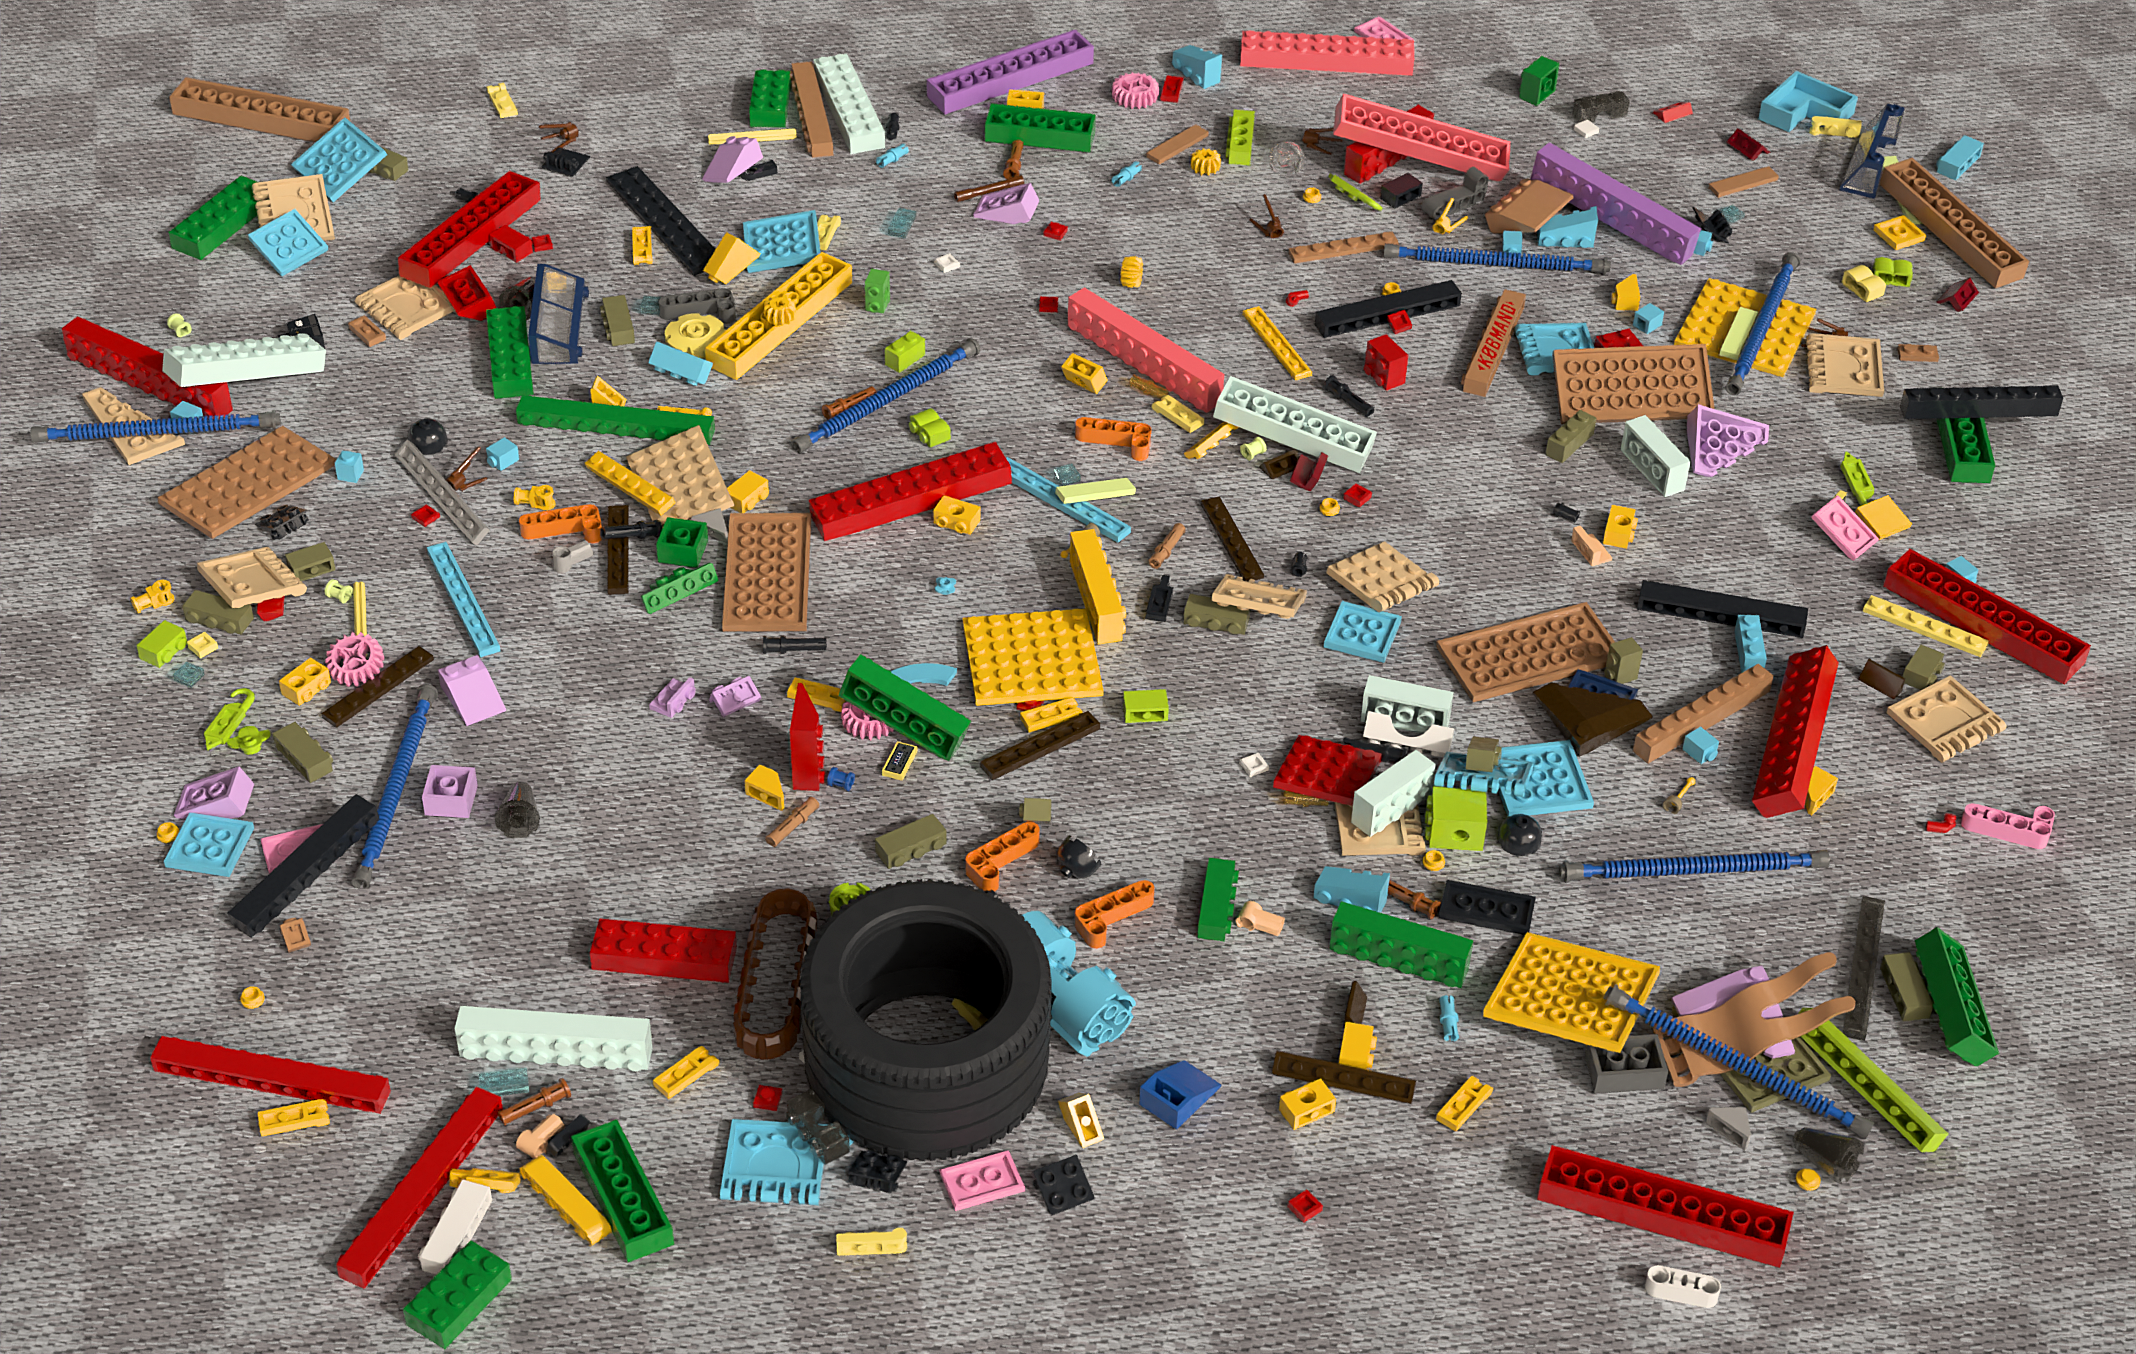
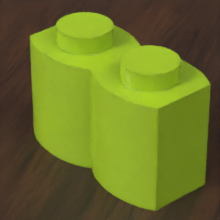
M1878 257L1874 259L1872 273L1880 277L1886 285L1910 287L1913 277L1912 263L1907 260L1893 261L1889 258Z
M929 408L910 416L909 428L912 433L919 435L920 441L923 444L926 443L931 448L951 440L949 425L939 417L934 409Z

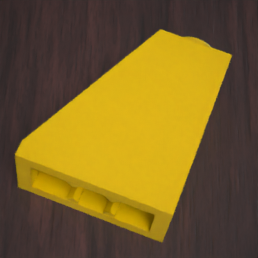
M726 232L703 271L709 274L708 278L713 282L718 283L721 281L727 284L756 260L760 253L737 237Z

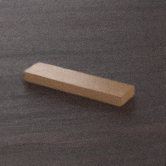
M1195 124L1148 151L1146 157L1160 165L1208 137L1209 132Z
M1767 166L1709 183L1708 188L1719 198L1777 181L1779 175Z

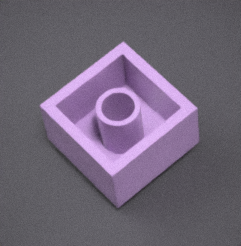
M431 765L422 795L425 815L469 818L478 786L475 768Z

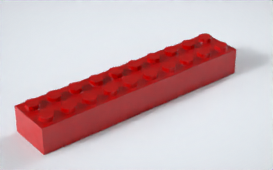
M508 171L398 257L399 276L431 288L437 281L444 278L490 241L489 234L505 224L509 226L541 200L540 182Z
M79 316L61 328L67 355L72 361L83 363L87 368L92 367L101 374H108L117 381L126 382L129 386L137 387L146 394H153L162 401L171 402L174 406L185 401L202 408L203 417L208 416L209 418V416L213 415L215 419V415H218L220 419V415L225 417V415L233 411L227 382L180 387L162 371L164 354Z
M996 442L988 443L809 499L811 518L824 541H828L933 509L943 496L961 500L1012 484L1011 465Z
M1912 549L1906 551L1888 568L1883 587L1960 629L1989 640L1988 644L2064 685L2086 663L2091 648L2090 644Z
M1827 645L1815 647L1801 653H1794L1788 658L1752 802L1765 818L1804 809L1839 664Z
M1551 1145L1537 1200L1779 1268L1785 1253L1794 1214L1793 1211Z

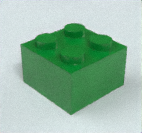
M1541 56L1525 68L1521 73L1522 82L1519 88V99L1538 106L1556 91L1560 63Z
M667 517L656 544L658 562L698 568L708 543L707 523Z

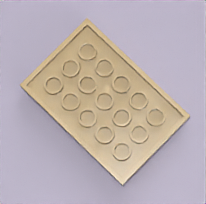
M699 425L626 456L633 473L673 497L675 504L662 516L647 507L652 521L659 520L662 524V529L667 517L691 520L693 516L719 508L723 511L734 506Z

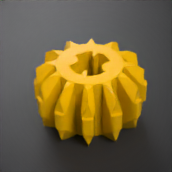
M1202 148V150H1196L1195 153H1192L1191 169L1195 173L1200 172L1201 176L1206 173L1209 176L1210 172L1216 174V171H1219L1221 158L1216 150L1211 151L1210 148L1208 150Z
M1136 256L1125 257L1121 268V283L1128 288L1139 287L1143 276L1142 259Z
M776 296V298H769V301L765 302L763 314L768 324L774 323L775 326L778 324L783 326L785 323L790 324L791 321L795 320L796 306L791 298L786 299L785 296Z

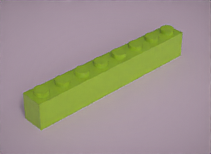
M1802 1007L1798 1014L1806 1012L1813 1008ZM1828 1020L1801 1036L1920 1152H1933L1937 1150L1947 1137L1948 1133L1832 1022Z

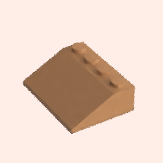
M1523 179L1519 182L1520 184L1512 188L1506 196L1502 197L1485 214L1490 232L1494 234H1501L1503 231L1536 232L1574 198L1573 194L1540 180Z

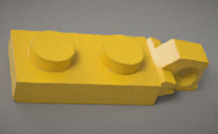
M472 1168L471 1171L452 1169L449 1186L458 1188L462 1180L488 1186L490 1189H496L501 1193H510L515 1191L520 1184L521 1174Z

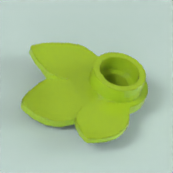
M245 726L239 730V736L229 738L227 744L232 749L240 748L245 754L251 755L261 750L262 742L269 739L271 733L269 729L258 731L255 726Z

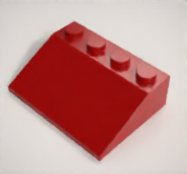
M798 683L790 725L793 790L819 791L820 784L825 783V771H822L824 769L825 756H821L824 751V740H820L823 737V725H819V715L803 683Z

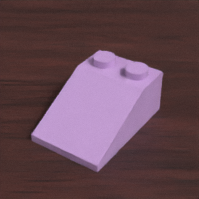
M731 136L727 138L726 142L719 146L702 179L706 182L728 183L761 160L763 155L757 139L748 138L747 136L741 138Z
M1031 183L983 195L973 215L975 218L1009 224L1027 223L1031 220L1039 199Z
M478 655L438 670L440 686L466 726L506 711L489 672Z
M238 766L186 784L174 816L186 819L189 813L229 819L239 818L246 811L254 783Z

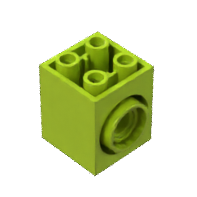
M1433 787L1432 796L1428 795L1427 809H1430V811H1425V824L1429 825L1425 829V840H1429V848L1483 851L1487 827L1486 792L1472 791L1471 789L1464 790L1461 788Z

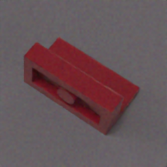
M1739 128L1735 130L1727 141L1728 144L1753 161L1756 160L1762 151L1766 154L1770 153L1761 143Z
M1967 278L1953 283L1936 303L1941 304L1950 301L1955 311L1961 312L1979 294V291L1972 279Z
M1321 452L1316 461H1313L1301 454L1290 482L1304 490L1312 491L1320 479L1328 455Z

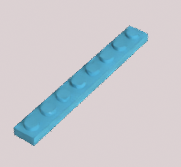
M1009 457L1006 458L1011 465L1012 483L1086 525L1094 523L1099 528L1101 534L1117 543L1131 533V526L1086 501L1064 504L1055 493L1056 487H1059L1058 485Z
M447 542L427 547V553L480 658L500 652V645Z

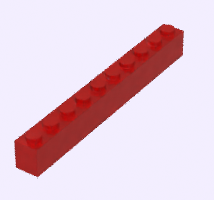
M161 1036L150 1057L153 1070L156 1072L309 1101L322 1099L330 1105L381 1114L391 1092L388 1078L380 1075L363 1074L358 1071L326 1067L311 1062H299L289 1058L283 1059L267 1054L225 1048L220 1045L214 1046L198 1041H187L177 1037Z
M476 1086L472 1093L465 1097L461 1107L453 1112L450 1121L444 1128L438 1131L435 1140L424 1149L417 1163L412 1164L405 1178L397 1183L391 1196L382 1202L376 1215L368 1220L361 1234L353 1239L350 1248L338 1258L336 1266L339 1278L363 1289L367 1287L450 1180L451 1170L460 1167L498 1118V1111L503 1110L500 1096Z

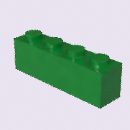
M1209 858L1198 925V938L1225 942L1226 934L1231 933L1232 921L1228 920V917H1233L1234 904L1230 902L1236 898L1237 887H1233V883L1238 884L1239 870H1235L1236 861L1217 858Z

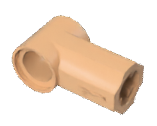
M1254 901L1245 902L1236 918V924L1240 928L1245 927L1249 931L1255 928L1275 936L1280 934L1285 921L1284 917L1264 911Z
M549 1114L532 1131L525 1130L517 1139L516 1147L534 1159L543 1152H547L546 1148L549 1139L553 1135L560 1133L565 1128V1124L557 1115Z

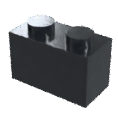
M1406 173L1381 185L1380 199L1396 209L1420 197L1423 183L1410 173Z

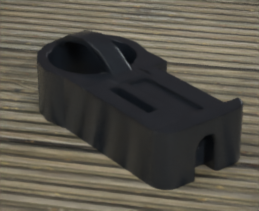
M770 159L768 162L752 165L742 172L740 176L743 180L753 181L758 178L778 173L777 165Z
M580 1114L560 1133L553 1135L549 1139L546 1150L553 1157L557 1158L572 1143L571 1136L586 1131L590 1121Z

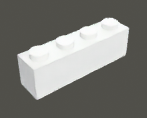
M462 1180L459 1187L454 1189L448 1207L442 1210L437 1227H433L427 1245L423 1246L420 1250L419 1261H421L422 1271L437 1275L472 1239L492 1202L490 1187Z

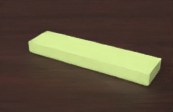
M1743 307L1739 308L1720 350V356L1738 360L1757 319L1758 311Z
M1128 478L1059 486L1056 487L1055 493L1066 504L1133 495L1136 488Z

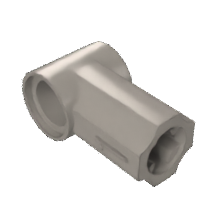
M585 540L569 548L565 546L556 547L553 550L554 571L558 573L568 572L572 565L592 557L593 550L590 543Z

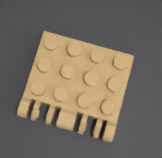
M322 174L258 182L252 185L254 199L260 201L255 205L260 228L296 209L323 241L335 239Z
M400 276L357 296L355 299L356 305L363 308L364 311L369 310L370 316L381 325H384L386 329L391 328L390 331L400 340L455 311L443 291L436 285L428 288Z
M1824 334L1807 335L1810 392L1883 397L1884 382L1880 339Z
M1385 541L1328 566L1326 572L1377 612H1382L1394 605L1393 602L1399 604L1401 601H1406L1415 595H1419L1422 590L1427 591L1439 585V579L1435 574L1425 572Z
M269 547L197 563V570L231 608H240L251 603H261L264 600L281 598L289 594L296 597L303 595L307 590L305 584L298 577H295L294 573L281 559L277 558L276 554Z
M1226 574L1212 594V601L1217 602L1220 606L1234 605L1240 610L1254 609L1258 610L1257 612L1260 614L1274 613L1278 614L1280 618L1289 619L1294 617L1301 604H1304L1307 590L1298 589L1295 591L1294 587H1290L1287 590L1283 589V585L1278 584L1277 587H1274V583L1264 581L1255 583L1253 579L1247 582L1243 581L1242 577L1235 579L1234 575Z
M1951 675L1889 706L1887 709V714L1924 745L1941 763L1956 755L1955 749L1961 753L1979 744L1980 741L1982 742L1987 739V733L1992 737L2006 729L2005 722Z
M1334 802L1342 856L1426 854L1423 836H1421L1423 831L1421 828L1420 812L1417 805L1411 811L1408 810L1401 815L1397 821L1388 824L1381 832H1377L1370 837L1351 823L1353 806Z

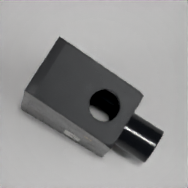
M316 314L288 322L286 324L288 333L277 335L280 338L282 335L297 336L298 334H307L325 349L323 334Z

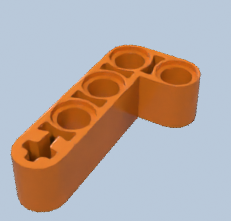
M1089 417L1078 418L1075 422V438L1078 441L1131 447V457L1137 461L1146 460L1149 456L1152 430L1148 424Z
M592 504L528 513L519 518L520 534L524 539H537L583 531L584 539L588 543H597L602 540L600 536L602 524L597 506Z
M1025 822L968 853L966 856L967 877L979 889L984 891L998 890L999 868L1038 847L1040 834L1038 824Z
M1147 880L1138 881L1078 906L1075 910V928L1086 944L1096 949L1103 947L1106 944L1107 925L1150 908L1154 904L1155 887L1153 883Z

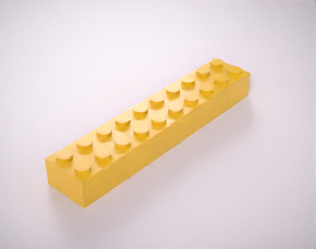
M824 252L819 253L705 347L706 361L713 363L712 369L735 380L739 379L852 284V265ZM776 296H785L786 299L791 298L796 306L795 320L791 321L790 324L785 323L783 326L779 324L775 326L774 323L768 324L763 310L765 302L769 301V298H776Z

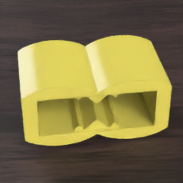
M1859 265L1844 271L1843 285L1865 302L1883 296L1886 287L1885 282L1880 277L1873 275L1868 267Z

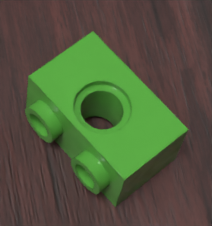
M871 268L865 280L866 311L884 314L890 301L889 271Z

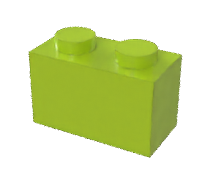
M909 331L885 348V365L898 373L925 356V338L913 331Z
M164 620L136 645L139 658L160 668L165 663L170 662L174 654L185 648L187 638L184 628Z
M1166 689L1123 691L1125 723L1168 721L1169 705Z

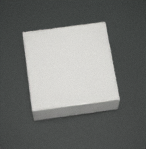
M1587 119L1574 125V130L1584 138L1598 133L1599 127Z
M950 253L934 259V263L944 273L960 267V263Z
M1259 753L1239 760V764L1249 777L1269 770L1268 764Z

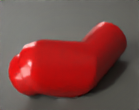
M1308 291L1290 292L1286 298V304L1294 307L1299 300L1308 299Z
M1946 813L1944 820L1941 822L1927 820L1926 831L1947 833L1956 826V815Z

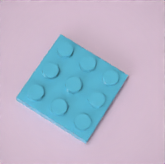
M296 209L248 234V239L281 277L328 251V245Z
M1342 601L1325 638L1324 648L1384 663L1401 624L1402 616L1384 611L1377 612L1372 608Z
M189 813L164 860L165 867L230 877L254 830L253 822Z

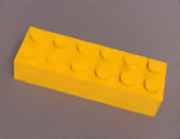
M1094 529L1070 532L1069 561L1084 606L1087 608L1097 644L1122 641V634L1126 632L1123 621L1126 618L1125 606H1121L1120 592H1116L1115 578H1111L1110 564H1106V552L1101 550V538L1097 537Z

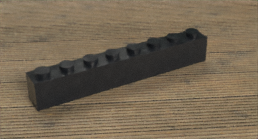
M1453 280L1316 311L1315 326L1323 338H1328L1387 324L1388 315L1403 310L1406 311L1409 318L1459 307L1462 292Z
M2053 385L1904 389L1900 409L1904 419L2058 416L2063 396L2059 386Z
M1642 580L1637 610L1729 626H1736L1738 615H1759L1762 631L1799 638L1804 637L1808 616V608L1647 580Z
M355 794L227 913L232 926L251 938L255 934L262 932L266 925L279 916L282 910L295 901L307 887L311 886L323 872L327 871L339 857L343 856L355 842H358L370 828L376 825L380 820L376 806Z

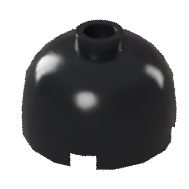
M426 418L418 420L411 425L408 431V440L423 455L438 453L448 443L447 432L444 426L435 419Z
M1513 814L1501 823L1497 839L1504 851L1511 855L1525 856V854L1536 853L1540 848L1542 830L1539 823L1533 817L1526 814Z
M1068 835L1057 850V861L1061 866L1059 870L1067 878L1071 876L1077 879L1087 878L1098 870L1102 865L1100 859L1097 862L1094 860L1093 857L1096 854L1087 845L1077 838L1074 841L1070 840L1072 836Z

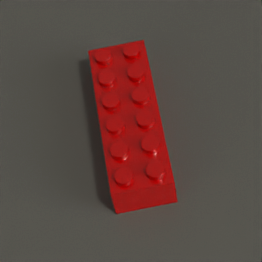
M1419 104L1406 111L1434 120V113ZM1355 141L1346 148L1344 175L1361 184L1364 181H1369L1372 176L1382 173L1384 169L1389 166L1392 167L1397 161L1405 159L1407 156Z
M599 918L590 950L592 970L729 983L737 951L736 931Z

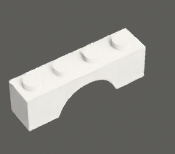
M1368 711L1363 737L1368 738V743L1380 745V742L1384 741L1397 748H1401L1402 745L1408 746L1412 752L1415 750L1423 753V750L1432 751V756L1444 758V754L1450 752L1454 728L1432 724L1424 734L1417 737H1406L1396 731L1391 716Z

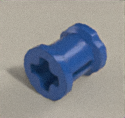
M832 767L828 775L827 784L828 786L836 785L843 787L846 791H850L855 781V774L853 772H842L837 767Z

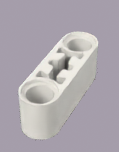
M1659 1265L1649 1269L1645 1282V1290L1650 1296L1705 1308H1711L1716 1305L1721 1289V1284L1715 1277Z

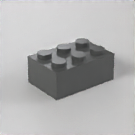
M1658 1034L1628 1036L1620 1053L1592 1045L1586 1046L1584 1057L1594 1094L1665 1088L1668 1068Z

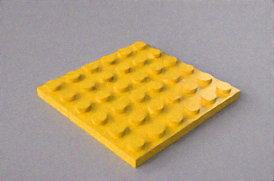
M1708 278L1679 331L1674 345L1706 344L1707 355L1737 363L1738 360L1719 355L1722 345L1739 308L1743 307L1758 311L1759 314L1767 295L1734 284L1721 282L1717 279ZM1782 299L1751 368L1784 377L1816 314V309Z
M1087 608L962 618L976 706L1019 703L1032 700L1045 701L1103 696L1104 689Z
M1527 932L1486 1004L1483 1017L1620 1053L1639 1014L1635 1012L1632 1014L1611 1005L1606 1006L1607 1000L1603 999L1609 986L1614 988L1615 984H1617L1619 989L1625 991L1633 999L1639 1001L1638 1004L1644 1006L1659 976L1660 966Z

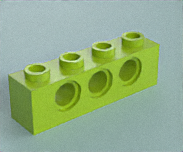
M1234 109L1233 116L1229 118L1226 158H1229V164L1250 166L1255 111Z

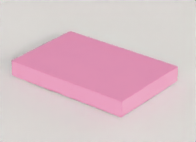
M1380 16L1354 28V32L1361 37L1414 40Z
M1838 495L1811 517L1847 557L1853 561L1879 540Z
M323 824L261 838L269 874Z
M1009 1150L939 1170L955 1211L1025 1191V1186Z

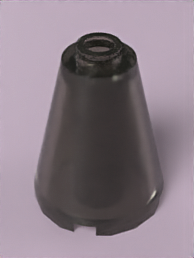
M525 278L504 289L499 295V308L525 306L526 320H529L531 317L535 279Z
M516 782L510 787L495 813V825L498 830L500 829L504 832L506 837L527 838L538 829L540 815L532 788L525 782Z
M1808 1127L1797 1130L1793 1136L1794 1148L1838 1184H1842L1844 1178L1847 1183L1860 1166L1861 1162L1857 1161L1859 1153L1862 1155L1864 1153V1144L1857 1138Z

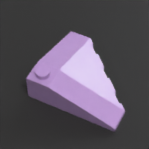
M1697 405L1687 416V438L1693 473L1713 477L1718 473L1716 469L1719 467L1726 469L1736 462L1735 457L1740 455L1745 457L1755 450L1753 446L1756 444L1763 446L1768 442L1769 425Z
M1763 966L1742 969L1672 997L1671 1001L1679 1017L1701 1014L1723 1005L1742 990L1770 979ZM1779 1004L1762 1011V1017L1768 1020L1783 1018ZM1787 1040L1767 1048L1764 1055L1773 1059L1795 1054V1049L1792 1041Z

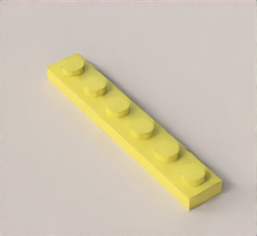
M1873 595L1870 596L1863 608L1865 613L1978 657L1982 656L1989 643V640Z

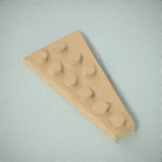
M101 387L82 394L83 400L99 423L108 422L110 426V422L115 424L118 421L119 423L121 421H130L131 425V421L135 420L136 423V420L141 422V420L147 421L149 419L152 423V418L139 410L134 411L129 404L118 401L116 396ZM157 431V435H153L152 432V435L147 433L146 436H138L136 432V436L131 434L130 437H127V435L126 437H116L115 434V438H111L110 435V439L128 465L185 445L184 438L169 434V432L168 434L162 433L159 435Z

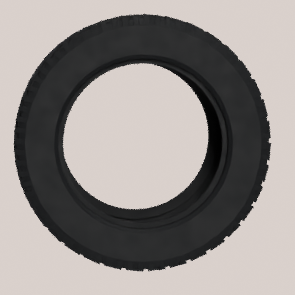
M917 879L915 882L906 880L905 883L900 881L896 882L895 885L891 883L886 884V887L882 888L880 886L875 891L869 890L866 891L865 895L860 894L857 896V899L849 900L847 905L844 904L840 907V910L833 912L832 917H828L826 924L823 923L820 926L819 931L815 933L814 938L810 941L803 959L800 976L805 1073L811 1094L815 1102H817L819 1109L828 1118V1121L834 1124L835 1128L840 1129L842 1134L848 1135L854 1142L858 1141L862 1147L867 1146L871 1151L877 1150L881 1155L885 1153L888 1156H898L902 1160L909 1158V1160L920 1159V1161H925V1159L936 1161L937 1158L947 1160L948 1157L952 1159L957 1158V1155L966 1156L969 1152H977L979 1148H987L988 1144L992 1145L996 1143L997 1139H1003L1006 1133H1011L1013 1127L1017 1128L1021 1121L1026 1118L1027 1114L1032 1111L1033 1106H1035L1037 1099L1041 1095L1049 1063L1051 971L1044 945L1041 943V939L1036 934L1035 929L1031 928V924L1025 921L1024 916L1018 914L1015 908H1010V904L1007 902L1003 903L1002 899L998 897L994 898L990 892L984 893L982 889L976 890L974 886H964L963 883L954 884V881H933V879H928V881ZM920 995L943 996L961 1000L976 1008L988 1018L981 1027L964 1037L935 1044H915L898 1041L878 1033L864 1022L873 1012L884 1005L899 999Z

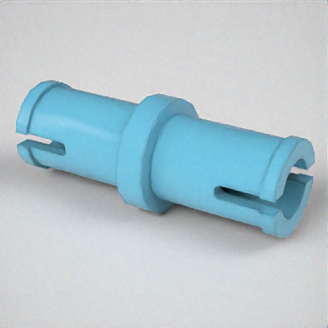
M902 143L894 149L890 148L885 154L876 158L877 165L882 163L879 167L883 168L891 162H897L900 157L908 154V147H905L906 145Z
M1135 161L1130 166L1122 168L1120 173L1112 177V183L1118 181L1115 186L1119 187L1127 180H1132L1134 175L1142 170V166L1139 165L1136 168L1135 166L1139 162Z
M1445 995L1439 999L1441 1007L1440 1023L1443 1024L1444 1040L1449 1041L1450 1035L1451 1041H1457L1459 1039L1457 1029L1459 1018L1455 1012L1454 997L1449 996L1448 1002V995Z

